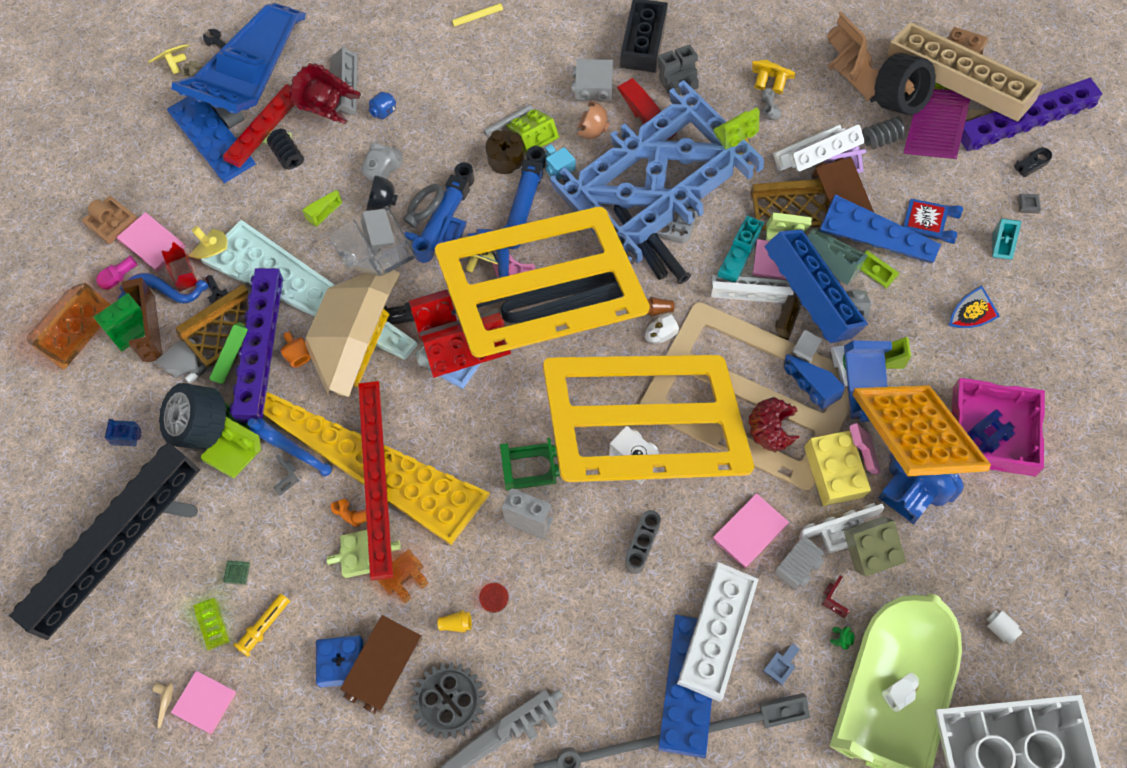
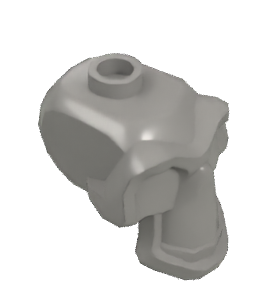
M376 142L371 143L361 167L362 174L372 182L375 175L387 179L391 172L401 166L403 162L402 153L396 148H390Z

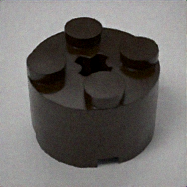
M496 130L486 142L487 162L493 171L499 174H510L523 165V142L518 133Z

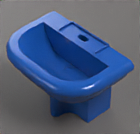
M891 452L889 456L891 459L889 470L894 477L881 492L878 499L914 525L929 504L943 506L947 502H954L962 493L964 484L957 473L907 476Z

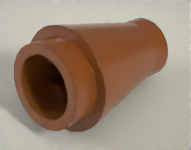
M655 297L647 299L650 309L646 315H650V317L674 312L673 300Z

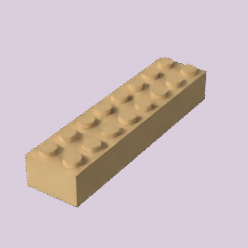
M912 22L890 42L887 59L896 53L928 59L935 68L936 83L1017 122L1037 100L1043 84Z

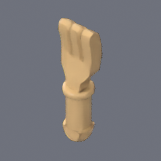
M992 109L968 110L966 121L995 111Z

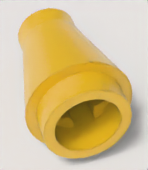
M462 610L444 617H438L439 631L466 633L467 630L472 628L471 614Z

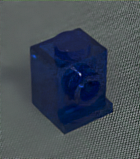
M109 419L104 438L114 446H136L137 440L141 438L142 431L135 421H115L114 419Z

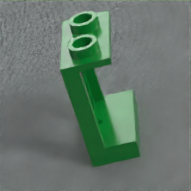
M547 438V443L515 448H509L508 443L500 444L506 491L512 488L522 489L556 484V477H559L560 473L558 464H554L553 457H557L555 444L551 445L550 438ZM542 456L550 462V469L546 474L513 479L511 460Z

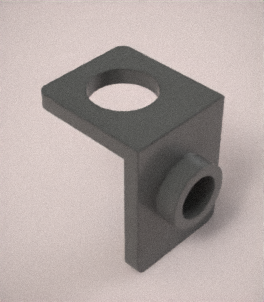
M277 455L275 457L289 473L287 477L273 487L277 494L281 496L299 480L294 473L296 469L288 460L285 463ZM289 482L284 488H281L285 483Z

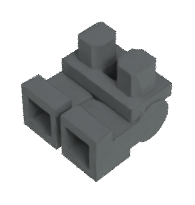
M690 44L675 49V53L672 50L657 55L658 68L660 69L659 78L667 93H669L670 89L674 88L675 92L680 95L678 84L683 80L693 89L699 87L697 69L695 67L698 55Z

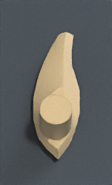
M156 683L153 687V692L161 694L158 728L161 727L164 715L172 699V683L167 686Z

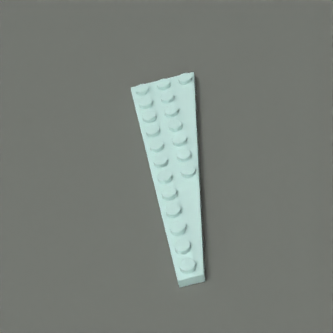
M242 220L226 234L228 240L226 250L217 255L201 259L203 264L251 286V276H254L255 268L279 269L283 276L280 301L314 317L327 289L335 286ZM387 321L376 344L377 347L404 360L418 346L415 340Z

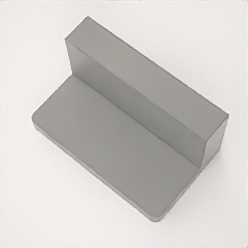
M385 209L363 211L360 223L369 255H376L380 246L393 245L395 242Z

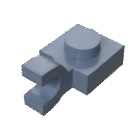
M792 643L783 656L777 652L763 672L782 686L796 667L791 661L800 649Z

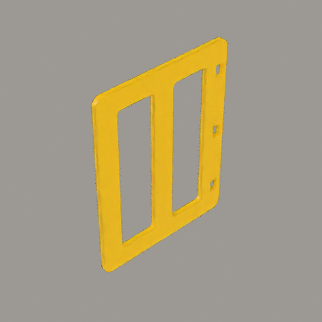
M594 207L439 243L435 247V255L471 354L475 357H484L644 316L650 309L648 300L606 209L603 207ZM587 228L594 229L604 251L601 254L473 285L467 283L459 261L460 258ZM606 272L614 274L624 296L491 331L485 330L476 307L479 303ZM626 310L627 314L617 316L616 312ZM566 324L567 329L556 331V327ZM502 340L506 342L505 345L494 346V342Z
M722 356L551 357L544 360L543 373L560 476L564 481L588 482L745 476L753 472L754 462L727 364ZM707 375L715 399L714 403L572 406L569 401L566 377ZM719 423L722 426L728 452L582 457L578 453L574 428ZM718 465H728L729 470H718ZM664 467V472H653V468ZM586 470H598V474L586 475Z

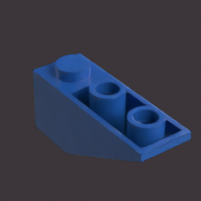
M787 354L785 356L784 369L786 373L792 376L797 381L798 386L808 393L815 405H818L823 410L842 398L845 387L832 372Z

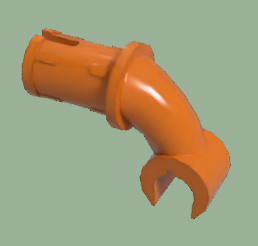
M345 498L331 503L332 512L340 515L343 520L352 524V526L359 527L362 523L367 522L366 509L350 511L349 502Z

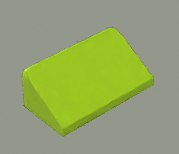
M866 250L864 254L868 256L860 270L887 289L900 273Z

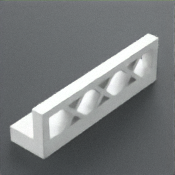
M712 275L711 297L785 303L788 295H793V290L790 288L787 280L739 277L736 283H731L717 277V275Z

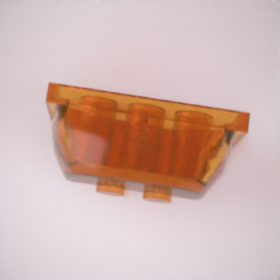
M86 282L75 285L63 294L28 334L27 342L61 370H65L101 328L94 319V316L111 304Z

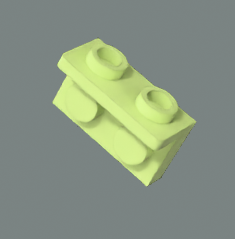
M773 212L766 223V240L770 241L780 231L802 229L805 233L811 226V217Z

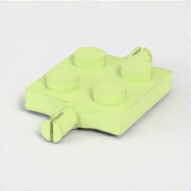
M367 530L341 535L340 553L327 556L328 565L341 562L342 576L344 578L370 573ZM399 540L391 542L392 551L401 550Z

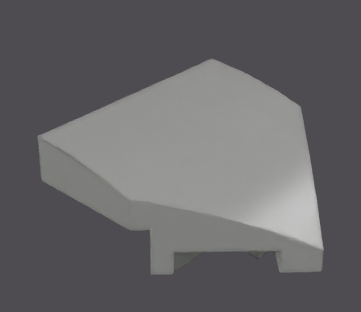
M189 339L193 344H197L193 339ZM181 340L155 361L167 373H172L175 378H178L185 372L197 373L199 370L197 365L199 359L185 342Z

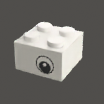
M628 426L610 443L609 456L652 455L660 453L653 443H647L642 439V435L637 430H631ZM640 479L635 481L642 485L646 479Z

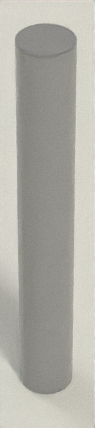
M529 104L484 129L485 135L489 136L493 131L500 130L510 124L513 119L525 116L528 111L533 110L532 105Z

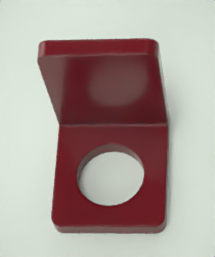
M840 575L834 584L830 582L823 594L827 595L822 605L845 618L850 610L831 599L832 594L843 578Z

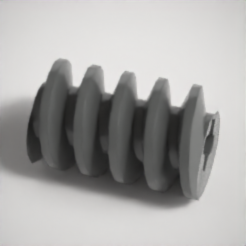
M897 116L896 118L863 128L864 143L866 146H871L872 149H877L878 145L883 147L884 144L888 145L891 141L903 140L905 137L903 120Z

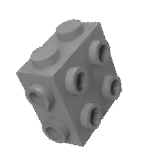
M577 59L576 66H573V78H576V81H572V92H575V100L612 101L613 60Z

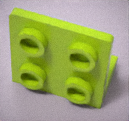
M756 107L749 112L745 111L714 129L715 136L726 150L737 146L744 139L751 138L759 132L760 110Z
M536 109L528 111L527 115L515 118L510 124L506 125L508 130L521 136L525 153L532 146L543 147L559 138L553 118Z
M226 417L222 435L212 447L208 448L201 455V460L231 478H235L261 451L259 435Z

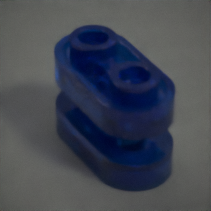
M998 409L990 413L967 433L973 441L979 438L983 442L978 448L984 454L987 452L992 454L1001 446L999 444L1000 441L1004 440L1007 442L1016 434L1013 431L1016 427L1010 421L1004 425L999 420L1003 414ZM993 426L997 431L989 437L985 431Z

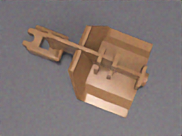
M840 11L837 20L838 26L833 27L827 35L828 42L837 50L839 56L828 64V68L830 71L835 68L868 102L875 95V80L879 70L871 68L873 61L871 55L867 52L868 43L866 36ZM908 79L905 92L910 95L915 89L914 84Z

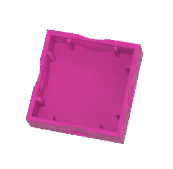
M959 378L953 386L952 415L990 462L989 470L1036 477L1044 469L1042 426L1045 418V390L1019 386H1001L986 381Z

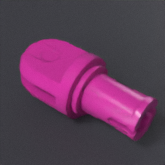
M129 255L121 263L109 265L97 275V285L106 290L115 287L124 280V275L138 266V264Z

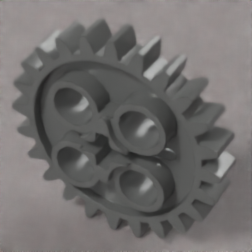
M450 662L449 668H446L441 663L440 670L432 666L433 673L430 675L425 671L426 679H417L421 686L413 687V690L418 693L417 696L411 697L412 701L417 702V704L411 706V709L418 711L413 717L415 720L422 719L418 724L420 728L427 725L425 731L427 734L434 730L435 738H438L440 733H442L444 740H447L449 734H452L453 738L456 739L457 732L459 731L465 736L466 727L473 731L471 723L473 721L480 723L477 714H484V711L479 707L486 705V701L480 699L486 693L482 690L478 691L483 684L482 682L475 683L478 678L477 674L470 677V668L463 672L462 664H459L457 669L454 668L453 662ZM454 679L456 681L454 688L449 690L444 688L447 680ZM436 685H439L449 698H452L454 705L462 713L461 717L455 713L448 703L445 704L444 698L435 689ZM430 695H437L438 701L434 705H428L427 698ZM462 697H470L471 702L468 706L461 707L459 705V700ZM445 712L453 714L452 720L448 723L441 721V717Z

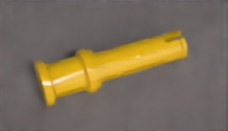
M279 593L278 597L265 610L253 626L247 627L245 629L246 633L233 646L249 658L251 650L258 642L263 641V634L291 601ZM277 607V609L270 616V618L266 622H264L267 619V617L272 613V611Z

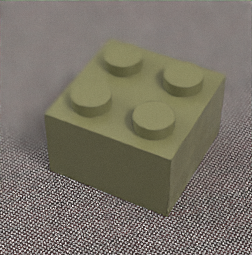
M881 516L843 530L854 569L859 574L866 577L906 563L894 520Z

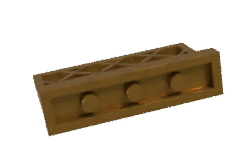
M819 179L753 184L750 191L751 199L753 200L754 216L758 220L763 215L768 218L771 217L767 210L772 205L780 210V213L792 215L786 209L790 204H793L799 209V212L796 214L797 216L803 212L808 217H811V221H815L811 222L810 227H819L822 221L816 215L820 211L826 214L829 207L826 195L825 202L822 205L813 199L816 195H825ZM797 196H803L808 200L804 206L795 201ZM778 198H785L789 202L783 208L775 201ZM757 199H765L770 204L764 210L758 205ZM810 202L819 208L814 215L805 209ZM766 225L763 226L762 231H766Z
M243 284L176 327L178 338L185 342L206 368L217 362L221 352L218 353V351L223 349V347L219 346L220 338L227 339L229 334H221L222 326H233L238 323L239 314L245 315L246 311L240 310V305L248 301L249 293ZM228 313L236 314L235 322L223 321L224 316ZM211 324L220 325L218 333L207 332V327ZM194 335L203 336L201 344H193L189 339ZM206 336L216 337V346L204 345ZM203 350H215V356L206 360L203 356Z

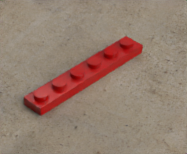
M285 84L223 155L224 161L239 168L244 164L294 106L290 101L291 97L289 95L291 85Z

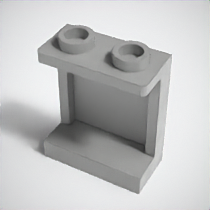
M510 489L502 506L505 524L545 540L553 522V518L548 516L551 504L516 489Z

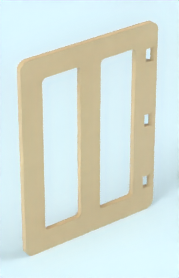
M698 302L690 310L666 356L693 355L690 351L705 326L784 361L787 354L792 355L791 352L796 344L709 305ZM815 353L810 364L832 372L840 381L838 368H834L833 360ZM728 371L735 396L754 405L772 397L784 400L787 404L790 403L791 406L797 408L798 412L794 416L787 418V420L813 431V438L839 433L850 409L848 386L845 387L842 398L828 406L824 413H821ZM677 375L654 376L640 404H675L668 401L666 396ZM691 375L710 384L707 375ZM718 423L664 424L715 449L728 452L726 447L718 444L721 439L725 440L722 426ZM747 437L754 467L803 490L813 488L815 480L806 454L803 460L797 461L778 451L777 453L767 451L760 444H756L754 440ZM780 467L792 471L791 478L778 472Z

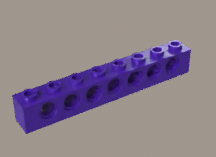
M1091 77L1038 96L1034 104L1018 122L996 111L965 122L961 143L966 151L979 150L984 145L989 143L995 144L1006 137L1012 138L1022 131H1030L1033 127L1045 126L1053 120L1059 121L1066 115H1075L1086 108L1092 109L1098 104L1103 93Z
M255 268L254 276H251L252 290L248 294L249 309L245 312L246 328L248 331L243 340V346L239 349L240 365L236 367V376L238 378L237 384L233 386L234 403L230 405V414L237 423H248L251 418L255 420L258 418L263 419L283 285V276L280 270L276 268ZM251 397L248 402H244L247 398Z

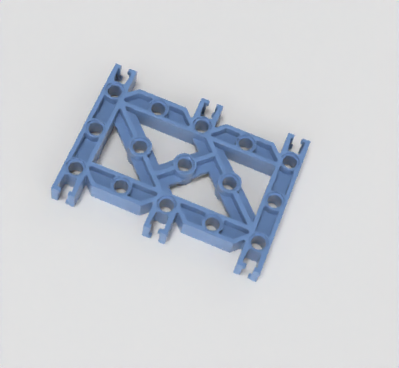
M684 80L678 84L680 94L682 96L685 95L684 97L678 95L674 88L670 89L669 95L672 104L642 125L639 130V136L625 123L621 125V138L625 139L624 141L617 137L618 133L616 131H613L610 137L611 143L615 148H611L581 170L579 180H576L565 167L560 170V174L566 182L565 185H561L555 175L550 178L552 187L574 212L601 207L599 204L619 205L626 209H630L633 206H648L621 227L610 217L621 243H623L622 246L626 254L631 252L636 257L635 261L637 263L643 260L642 250L636 244L643 243L651 234L658 232L673 221L675 211L688 225L694 221L692 212L687 210L689 206L697 211L699 217L703 215V203L699 199L705 197L733 176L734 167L748 180L753 177L754 165L757 167V172L764 169V158L747 141L743 140L737 146L730 147L727 150L723 147L715 136L713 129L726 121ZM691 122L711 143L694 142L690 138H682L678 142L666 140ZM641 158L648 159L645 187H634L627 182L619 186L606 185ZM668 160H678L685 165L693 161L707 162L674 188H664ZM590 228V230L596 235L594 229Z

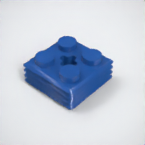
M360 635L316 640V684L320 688L342 686L363 649V639ZM341 656L345 661H342L341 666H338L335 661Z

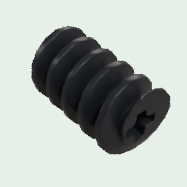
M276 129L269 134L267 144L284 169L291 170L297 168L304 162V156L285 129Z

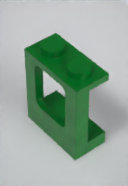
M129 293L94 316V319L121 352L130 347V340L145 336L142 311Z

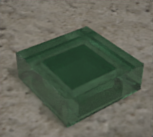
M227 560L223 582L226 584L246 585L250 563Z

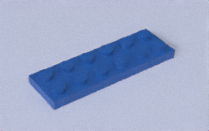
M188 96L167 108L168 113L224 184L256 165L251 156L240 168L224 161V153L237 139L207 102H199L194 97Z
M675 615L658 751L706 758L712 698L677 684L698 618Z

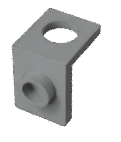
M804 330L791 354L810 363L822 339Z

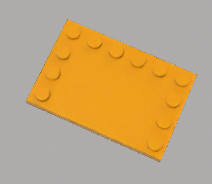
M930 385L854 389V398L907 476L989 471L990 462Z

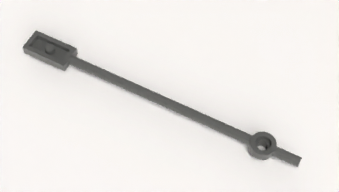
M801 693L759 703V712L711 722L709 733L762 721L765 728L808 719L810 714L807 696ZM660 734L581 753L572 747H566L558 753L557 758L534 763V768H580L582 762L659 745ZM567 756L572 757L571 760H565Z

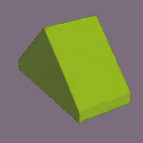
M908 337L891 342L892 350L884 353L886 369H905L911 358Z

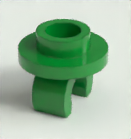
M846 626L843 629L839 627L832 628V631L840 634V637L836 640L830 639V642L834 646H841L842 649L848 650L854 644L855 638L851 628Z

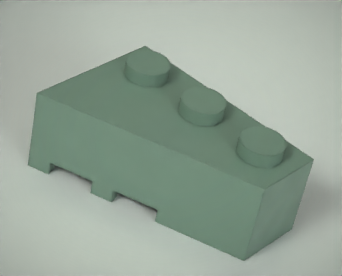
M816 228L808 235V239L834 276L848 285L858 275L868 255L826 233L818 231Z

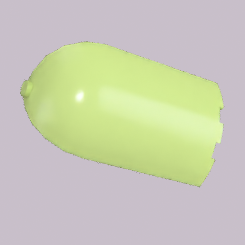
M927 594V596H902L885 604L872 617L862 639L830 747L851 759L865 760V765L871 768H933L941 739L935 710L949 708L962 656L961 632L957 618L939 596L934 594ZM914 673L919 678L915 700L900 711L895 712L882 697V691L907 674Z

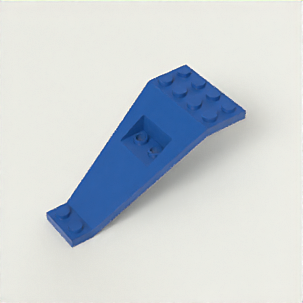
M278 3L265 5L195 76L172 82L171 90L179 92L182 96L194 97L199 102H208L213 107L225 108L230 113H239V111L248 110L256 106L294 25L298 21L305 20L306 13Z

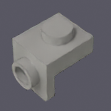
M859 289L846 291L864 319L868 320L871 302L867 292Z

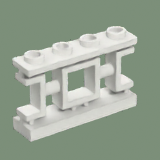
M835 125L775 151L773 156L779 171L791 166L792 168L796 167L797 171H802L863 144L864 138L860 125H855L848 129L841 128V125Z

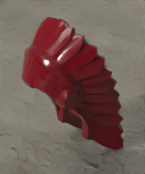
M308 63L307 66L301 68V71L297 72V75L292 78L291 90L289 92L290 101L299 110L312 112L332 121H339L342 124H346L348 120L343 114L335 110L340 97L344 96L351 100L360 99L361 96L359 91L354 90L352 86L343 82L333 73H330L322 64L318 65L316 63Z

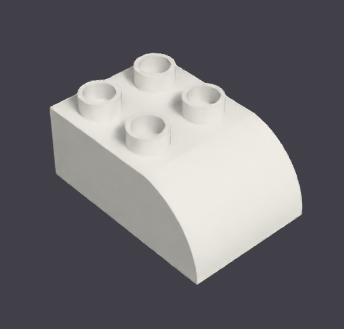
M1082 695L935 710L947 768H1101Z

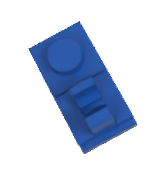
M448 215L437 244L460 239L467 222Z

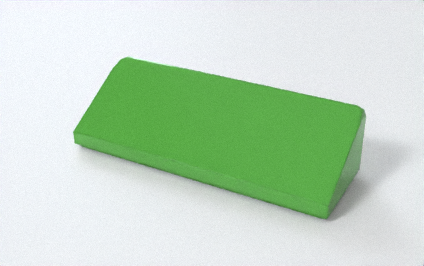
M238 322L233 325L209 379L220 384L225 382L248 331L243 323Z

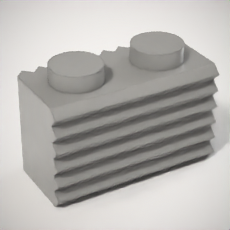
M803 536L778 566L775 574L795 590L799 585L804 587L811 579V576L808 575L811 570L815 569L817 571L825 561L822 559L825 552Z

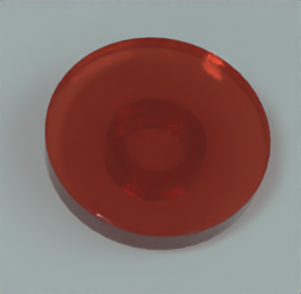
M490 583L484 586L479 594L482 608L490 613L502 611L509 601L506 588L499 583Z

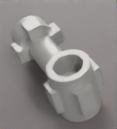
M766 88L762 91V101L767 104L764 107L763 113L769 119L778 120L781 117V111L779 107L774 105L775 92L771 88Z

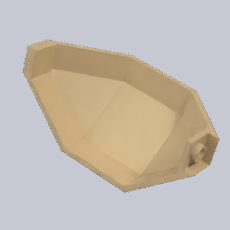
M381 265L327 289L305 341L306 348L327 396L330 390L340 396L349 397L351 395L368 344L393 287L397 285L400 272Z

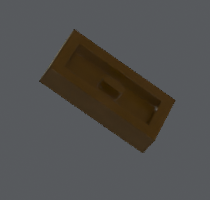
M788 295L786 302L783 303L782 313L775 324L779 336L786 340H789L801 309L796 296Z

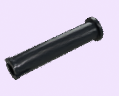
M657 233L651 234L647 238L648 243L677 278V283L681 285L688 281L691 274L684 270L658 237Z

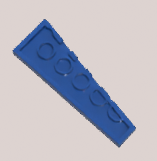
M837 195L833 196L818 230L840 238L845 237L852 239L854 242L866 243L875 248L887 249L890 252L903 254L907 257L929 263L935 261L941 247L940 243Z

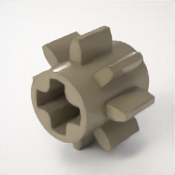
M189 61V64H184L182 75L184 78L195 76L203 68V65L198 64L197 61Z

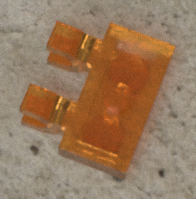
M410 549L393 561L394 578L377 580L389 596L395 591L405 604L412 599L408 591L402 586L412 577L421 589H424L429 584L425 576L420 572L424 567Z

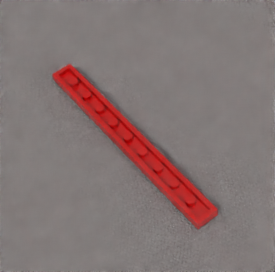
M379 381L358 383L371 581L394 578Z

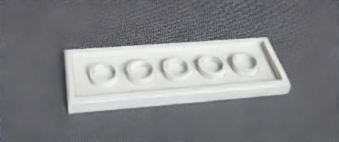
M716 563L677 684L721 702L723 700L759 580L758 578L722 563Z

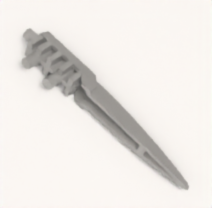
M559 689L550 695L544 690L486 729L439 768H468L512 739V735L519 738L525 732L530 741L538 738V734L533 728L534 725H539L543 719L546 720L550 728L558 724L552 713L558 712L555 702L563 698V694Z

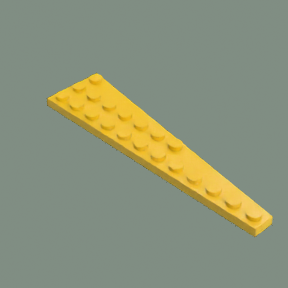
M269 392L266 393L264 417L364 485L361 434L345 429L337 423H332L320 415L312 414L306 411V409L293 405L291 402ZM384 445L388 503L449 545H452L490 496V493L468 482H462L448 473L440 472L430 465L427 466L408 455H403L401 452Z

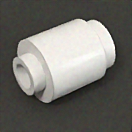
M995 610L986 619L989 622L987 627L1009 645L1022 634V631L1019 629L1020 626L1003 610L1000 613Z

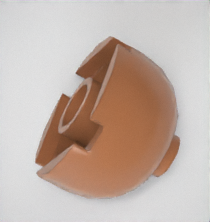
M590 100L587 105L590 107L589 111H584L578 128H581V130L576 135L586 139H595L602 132L606 133L610 123L607 122L608 115L605 108Z

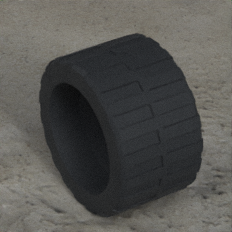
M896 53L890 56L882 64L875 80V98L880 107L905 115H914L920 112L929 102L935 87L936 74L932 62L925 58L904 53ZM908 79L914 84L915 89L910 95L905 92Z

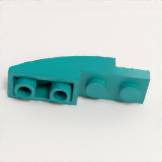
M746 216L733 240L732 247L718 271L717 277L732 283L737 282L756 245L765 222Z

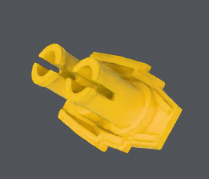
M768 60L752 61V71L758 73L754 84L755 89L764 90L768 76L775 77L772 90L776 94H783L786 80L788 78L795 79V72Z

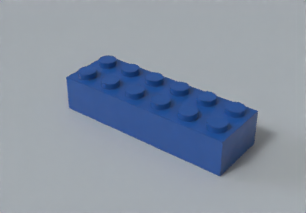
M802 229L780 231L764 246L768 256L776 263L779 272L787 279L790 288L800 298L801 304L808 310L813 322L819 326L826 340L834 343L852 339L869 325Z

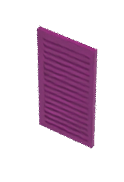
M934 89L925 107L913 115L903 154L957 160L971 99L953 90Z

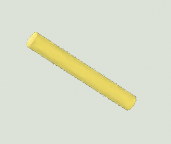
M499 3L453 19L452 24L455 27L503 10L502 4Z

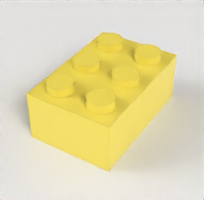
M850 430L811 438L806 443L804 449L823 506L864 498L871 491Z

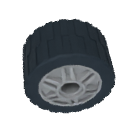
M178 383L167 392L162 401L159 417L160 431L166 443L169 442L173 446L202 450L208 449L220 438L225 426L226 406L221 393L215 388Z

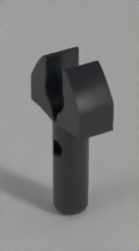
M208 29L214 38L203 34L205 44L207 46L216 44L222 49L226 43L220 39L222 36L220 31Z
M212 275L206 276L205 279L212 291V295L208 299L213 304L217 301L218 296L224 297L228 292L226 289L220 290Z

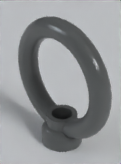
M431 184L418 192L410 202L407 214L403 217V220L415 228L419 221L430 216L443 199L444 190L442 186ZM436 192V196L431 204L422 212L416 213V207L421 200L428 194Z

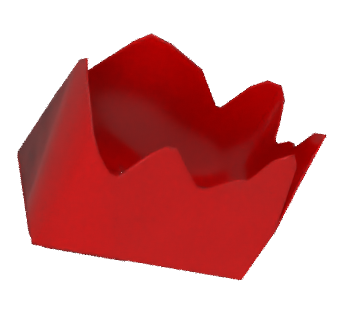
M172 242L170 250L168 252L162 250L161 253L175 286L181 292L196 286L197 279L184 248L182 249L178 244ZM186 257L192 272L179 275L176 282L170 263Z

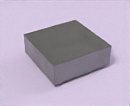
M1039 194L1018 195L1019 213H1040Z

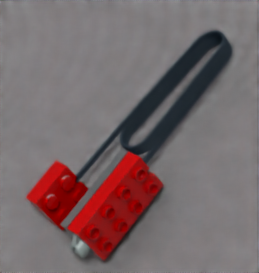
M606 272L479 303L476 307L479 308L507 300L500 307L501 314L498 309L479 314L485 330L491 331L505 327L503 320L518 324L622 297L623 294L614 274ZM447 289L408 301L419 339L422 342L419 350L415 352V356L420 366L430 368L433 378L511 354V350L484 357H475L471 354L460 321L456 319L455 314L457 313L453 308L451 296ZM561 298V299H558V300H555V301H552V302H548V303H545V304H542V305H538V306H535V307H532V308H529V309H525V310H522V311L509 312V311H511V310H513V309H516V308L525 307V306H529V305H533V304H537V303H541V302H545V301H549V300ZM505 340L494 342L495 347L506 344Z

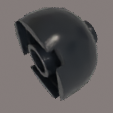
M374 176L366 211L385 209L388 212L391 205H396L398 195L394 194L395 187L391 181L381 176Z

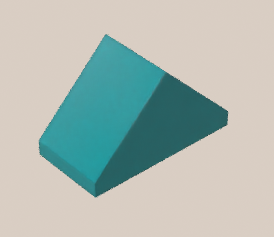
M1005 218L999 220L993 231L992 257L1013 260L1022 221Z

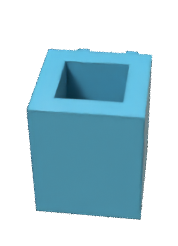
M551 144L545 147L547 151L545 153L547 157L546 171L549 176L555 175L558 181L563 178L560 170L564 167L570 173L576 170V159L565 147L557 152Z

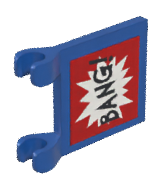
M910 198L903 227L920 235L941 239L944 242L954 244L957 232L953 230L944 231L947 215L960 219L963 207L959 205L946 206Z

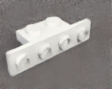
M873 503L865 506L863 510L858 512L855 510L848 511L843 514V517L837 519L835 517L827 518L819 525H815V523L808 524L802 528L803 530L799 538L801 539L803 536L810 538L820 534L829 554L846 549L848 545L843 530L864 523V519L881 514L884 506L883 504L876 506Z

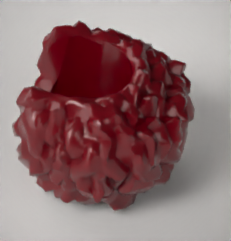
M776 397L759 402L749 415L748 422L751 426L750 436L753 437L754 442L760 444L763 449L777 453L778 450L786 449L787 446L793 444L800 436H788L781 426L783 420L794 416L798 412L797 408Z

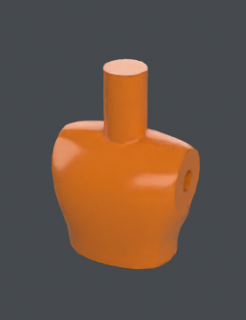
M291 332L284 333L283 336L287 344L280 351L285 360L293 368L306 364L311 357L306 348L304 338L300 337L294 340Z

